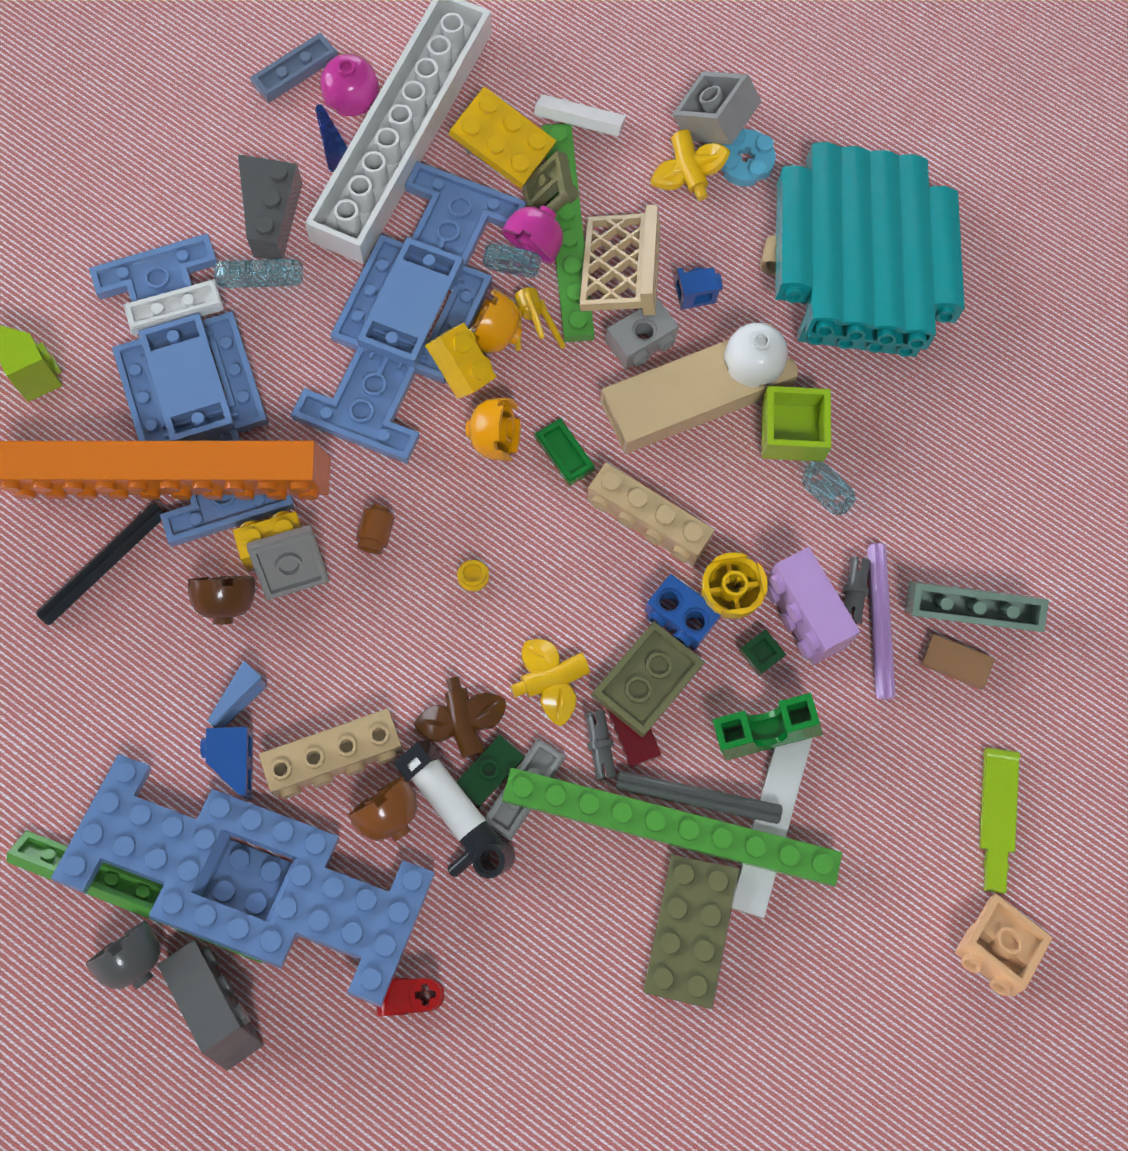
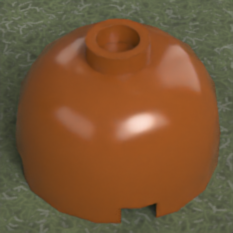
M399 777L379 789L377 794L370 799L366 798L348 813L352 825L362 836L375 841H382L391 837L395 842L411 831L408 824L415 818L417 800L412 787L404 777Z

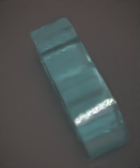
M499 244L488 245L483 258V264L491 270L528 278L538 276L542 261L541 257L532 251Z
M818 461L807 466L802 476V483L806 490L832 514L843 515L847 513L855 502L856 497L853 489L827 464ZM821 473L823 475L821 481L813 482L811 480L813 474ZM843 494L846 497L844 503L836 504L833 501L835 497Z

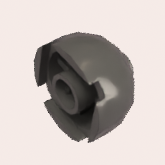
M145 920L124 933V936L114 943L112 941L89 959L85 965L99 983L108 988L123 989L133 985L135 989H138L153 977L150 970L159 961L161 953L160 942L152 927Z

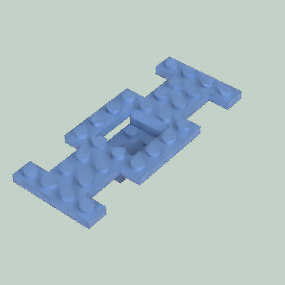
M418 161L405 184V189L408 193L430 201L412 238L407 237L403 243L380 234L330 335L333 342L356 350L333 399L304 388L291 413L292 419L405 464H408L420 435L419 432L393 423L410 385L416 373L443 384L446 382L425 345L462 323H465L467 328L471 329L492 284V276L467 267L488 222L503 228L515 211L527 206V202ZM452 290L429 340H427V335L448 291Z
M207 233L89 268L96 294L100 300L129 292L131 302L191 286L190 273L217 266L218 262ZM232 311L205 320L197 313L138 331L140 339L112 347L139 441H241L238 433L269 424ZM191 495V505L162 513L160 516L168 544L173 547L239 526L248 521L262 519L278 512L293 509L295 505L292 496L287 495L285 500L268 499L267 495H255L253 500H241L235 498V495H223L221 500H210L203 498V495Z
M117 755L51 877L53 882L86 894L102 863L112 865L164 885L149 914L150 919L280 969L283 968L294 941L298 940L299 937L360 960L347 991L348 995L382 1007L435 872L402 860L391 889L388 892L327 869L339 842V836L214 789L211 790L197 819L139 798L138 795L151 772L150 766L126 756ZM230 836L291 858L293 861L291 863L231 840Z

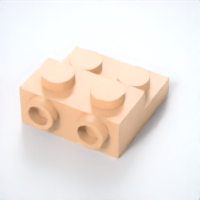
M994 894L988 899L976 922L967 929L955 953L962 958L961 964L965 969L973 973L980 972L989 979L990 987L994 992L1002 996L1009 995L1012 998L1027 988L1053 937L998 894Z

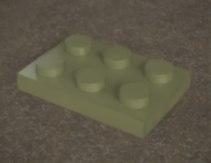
M653 621L593 691L591 697L643 738L702 668L705 661Z

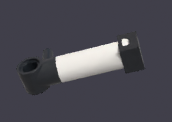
M425 740L415 743L393 764L407 782H414L466 850L448 866L449 874L457 877L472 863L475 871L484 878H495L509 871L515 861V851L507 841L499 838L441 763L443 757L431 741ZM490 850L497 853L499 857L498 867L493 866L489 861L488 855Z

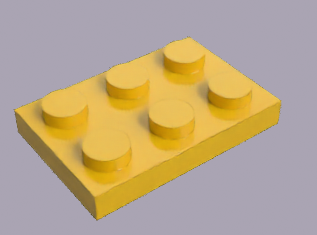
M485 86L449 131V136L520 189L523 188L556 143L554 138Z

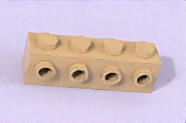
M607 462L588 487L587 500L596 509L607 512L625 527L634 529L652 544L663 547L671 552L676 559L693 567L710 543L715 529Z
M387 708L259 753L258 755L270 793L275 797L281 796V799H287L300 794V788L312 784L315 788L330 784L334 781V776L346 772L347 776L361 773L366 770L365 765L378 761L380 765L392 762L398 758L397 754L404 751L392 715Z

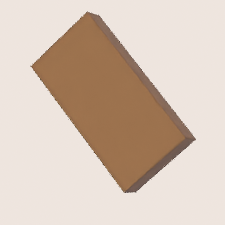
M933 634L930 636L920 665L983 690L987 684L995 658Z

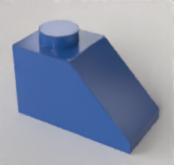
M248 727L206 728V738H202L200 744L201 757L205 758V762L245 800L252 799L253 732Z

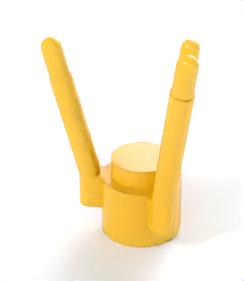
M533 287L519 290L515 294L516 304L520 313L518 327L521 328L522 316L526 320L533 319L538 337L543 339L545 335L539 319L540 314H542L560 348H565L566 345L546 308L545 301L540 300L538 290ZM521 335L515 344L516 351L521 350Z

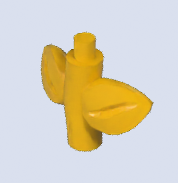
M689 130L678 131L671 137L676 159H670L658 165L651 176V185L663 190H676L686 183L689 192L695 193L697 201L705 200L708 197L706 188L709 185L706 176L713 175L722 169L728 160L730 150L719 143H707L695 151L691 132Z
M543 639L528 640L524 642L521 653L523 664L530 673L520 676V682L510 685L511 692L514 698L526 694L528 698L541 694L540 704L543 711L554 724L562 726L573 714L577 703V695L570 683L590 674L587 660L583 653H579L560 663L558 650L551 642Z

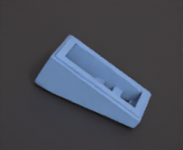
M245 661L239 667L207 720L214 728H225L267 687L262 677Z

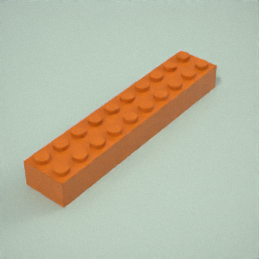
M0 441V490L13 492L15 497L20 499H35V495H46L47 498L66 499V495H77L78 498L92 500L97 499V495H108L112 499L125 500L128 499L129 495H140V498L157 500L160 499V495H171L174 499L189 500L191 495H203L205 499L221 500L223 495H235L237 499L253 500L255 495H267L268 499L285 500L287 495H299L298 498L303 500H317L319 495H329L331 457L315 441Z

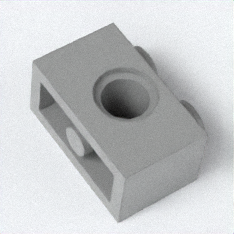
M657 299L656 315L643 316V309L640 308L608 327L605 342L624 369L627 370L633 365L636 367L641 366L648 361L653 353L659 350L663 352L672 347L676 342L679 326L661 301ZM646 334L650 338L640 339L637 335Z

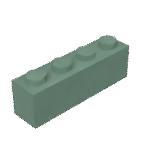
M909 581L905 613L916 617L1044 632L1049 600L1037 596Z

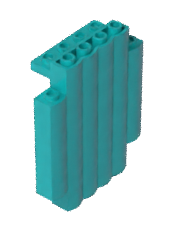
M830 142L812 143L807 155L806 168L802 166H784L777 181L775 300L805 303V316L797 331V342H805L811 345L835 346L842 349L866 350L872 353L897 354L902 357H916L921 349H928L936 336L935 321L956 323L965 309L958 191L947 186L929 187L928 159L916 154L898 155L887 150L869 151L859 146L840 147Z

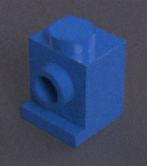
M698 267L684 273L683 268H678L676 271L674 286L681 310L717 302L719 291H722L723 284L720 273H715L714 267L707 269Z

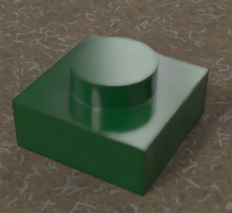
M766 629L739 649L741 655L758 676L762 675L786 656V653Z

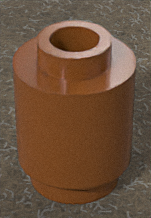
M374 504L371 508L363 510L356 536L358 549L371 554H382L383 548H386L395 519L390 514L389 508Z

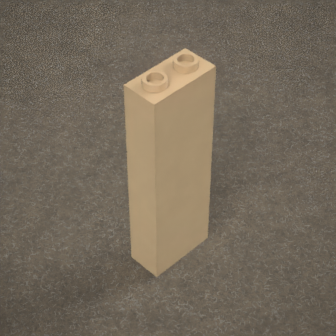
M726 340L602 388L600 403L624 454H627L762 401L767 386L793 387L798 376V368L792 358L787 359L782 375L770 385L769 383L763 384L755 388L738 383L728 372L726 360L724 361V353L729 341Z

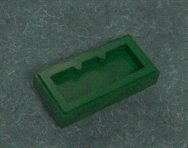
M499 735L456 782L468 798L480 808L509 776L510 769L516 768L524 760V756Z

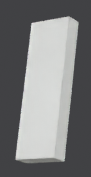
M544 94L541 95L536 103L534 115L616 137L620 135L626 115Z
M215 279L123 304L133 336L138 335L140 330L197 313L200 316H205L224 310Z

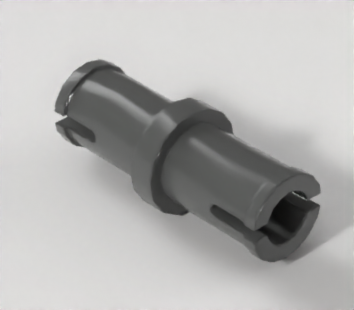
M851 557L847 584L843 586V593L845 594L844 605L850 615L854 611L853 620L855 624H862L865 597L869 596V588L866 586L871 561L862 558L861 569L858 570L859 557Z
M605 710L595 711V714H592V712L584 714L590 740L587 748L588 751H592L596 780H605L606 776L609 779L617 777L611 750L614 747V742L612 739H609Z

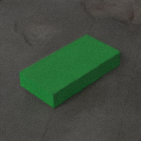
M561 418L535 433L536 441L568 486L573 485L595 471L594 464Z

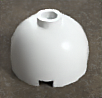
M748 323L738 328L730 337L724 353V361L726 360L730 376L738 383L752 388L767 383L769 385L774 383L782 375L788 359L787 342L773 326L765 323Z

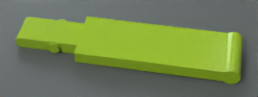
M987 747L984 749L979 849L986 850L983 863L985 868L984 891L1005 894L1007 890V872L1009 871L1008 853H1015L1020 753Z

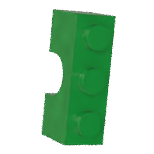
M812 693L778 701L779 706L767 713L749 715L744 710L712 719L720 751L725 760L735 759L823 735Z

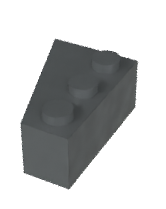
M238 154L246 237L253 257L283 262L302 188L298 166L294 163Z
M193 940L157 965L201 1053L228 1071L260 1049L264 1044L250 1023L247 1012L233 994L235 990L231 982L217 968L220 962L210 946L204 948Z

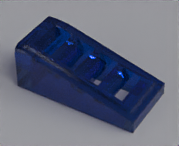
M319 104L315 107L328 170L334 172L348 147L323 105Z

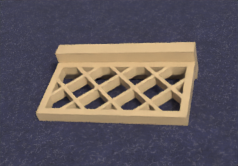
M658 204L646 205L645 213L588 217L580 294L581 311L642 308L643 316L656 315L661 230ZM629 225H640L631 234L624 230ZM607 226L610 228L602 235L594 231V227ZM616 234L624 238L616 245L608 241ZM630 244L638 248L631 255L622 251ZM602 245L608 250L600 257L592 253ZM616 255L622 260L614 267L606 263ZM629 266L637 270L628 278L621 274ZM599 267L606 271L598 279L590 275ZM613 278L621 282L612 290L605 286ZM628 288L636 293L634 298H621L619 296ZM597 290L605 294L600 299L588 300V297Z

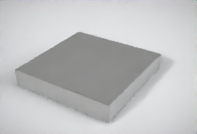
M311 524L246 543L266 600L329 582Z

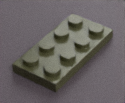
M671 854L643 993L713 1009L740 871L738 868Z

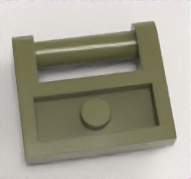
M557 150L523 186L524 199L527 202L526 207L533 206L540 209L559 191V194L546 206L557 213L567 203H573L578 198L579 192L572 183L566 153Z

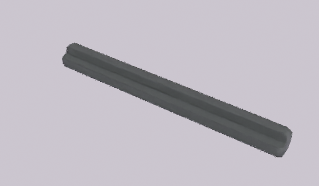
M625 771L619 772L616 781L617 789L775 824H778L782 817L783 807L780 804Z

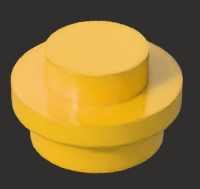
M468 560L461 564L457 571L458 583L467 591H480L489 581V570L481 561Z

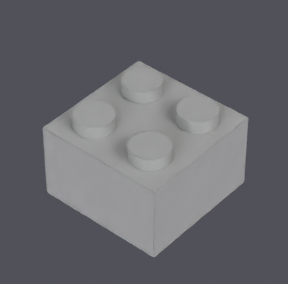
M703 71L672 115L681 130H689L691 132L693 141L732 145L762 101L748 74Z

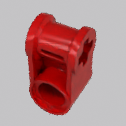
M393 978L382 1007L376 1006L377 1016L408 1015V1013L437 1010L444 1001V988L436 980L427 978ZM426 985L429 986V990L436 993L435 998H431L427 1006L425 1000L419 999V992H424Z

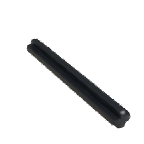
M151 503L36 611L37 617L45 624L51 625L162 521L160 514L165 513V511L158 504Z

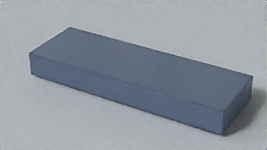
M320 32L251 76V83L262 97L270 103L326 67L330 60L338 56V52Z

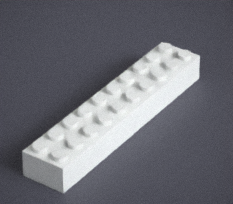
M432 0L305 222L311 243L364 265L405 191V184L416 162H421L492 34L490 10L465 0Z

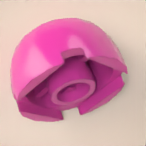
M343 54L334 57L327 63L321 74V93L324 102L328 107L330 106L337 110V114L342 116H357L370 110L369 106L373 104L379 94V81L373 67L364 58L355 54Z
M533 206L520 208L510 216L502 229L504 232L503 236L513 246L525 254L527 251L537 254L534 259L545 264H553L563 244L564 233L561 225L555 219L556 213L546 206H541L540 209Z

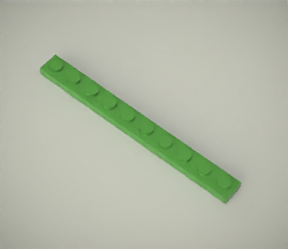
M515 768L510 769L502 799L503 803L831 887L836 886L842 852Z

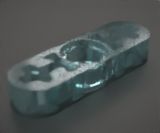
M293 259L222 261L214 266V279L216 285L224 288L296 286L303 282V264Z

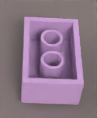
M810 547L793 554L773 566L767 577L768 591L766 595L771 603H776L781 610V620L786 629L794 632L799 641L797 642V647L801 655L806 660L809 659L812 665H815L846 649L860 633V630Z

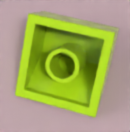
M0 325V364L8 379L26 401L29 402L61 387L62 384L57 375L62 373L54 356L50 355L43 342L37 344L30 333Z

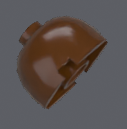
M254 577L188 579V594L193 609L202 617L213 618V625L233 624V617L244 615L253 603L255 585Z

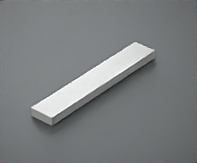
M813 738L773 749L760 800L780 804L783 807L781 821L775 824L754 819L752 829L786 838ZM742 864L732 909L763 919L776 872Z

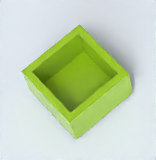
M767 386L762 399V459L824 462L831 449V389Z

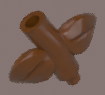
M459 677L449 678L446 680L449 692L445 693L447 706L435 705L426 709L416 719L414 726L422 736L431 741L442 742L454 736L462 759L482 754L484 749L476 729L486 730L495 727L505 713L506 701L504 698L492 693H479L469 698L468 690L461 687Z

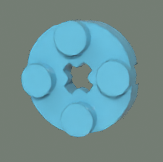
M742 129L732 145L722 144L730 150L728 160L721 169L724 173L723 177L727 181L738 186L749 187L755 185L757 181L763 178L765 180L770 176L776 159L773 147L774 142L770 136L763 135L755 130ZM740 154H749L752 158H749L748 162H744Z

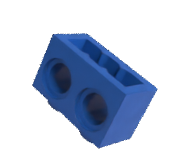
M671 573L649 599L644 610L648 614L647 618L651 623L655 621L661 627L664 626L674 634L673 637L687 648L690 646L694 650L707 637L721 616L706 604L703 597ZM670 599L676 604V609L671 611L665 610L661 607L660 601ZM690 618L699 620L702 624V629H690L686 624V620Z

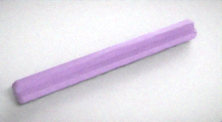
M874 543L870 544L867 552L868 559L871 561L869 565V586L876 698L879 700H891L895 697L887 552L885 544Z

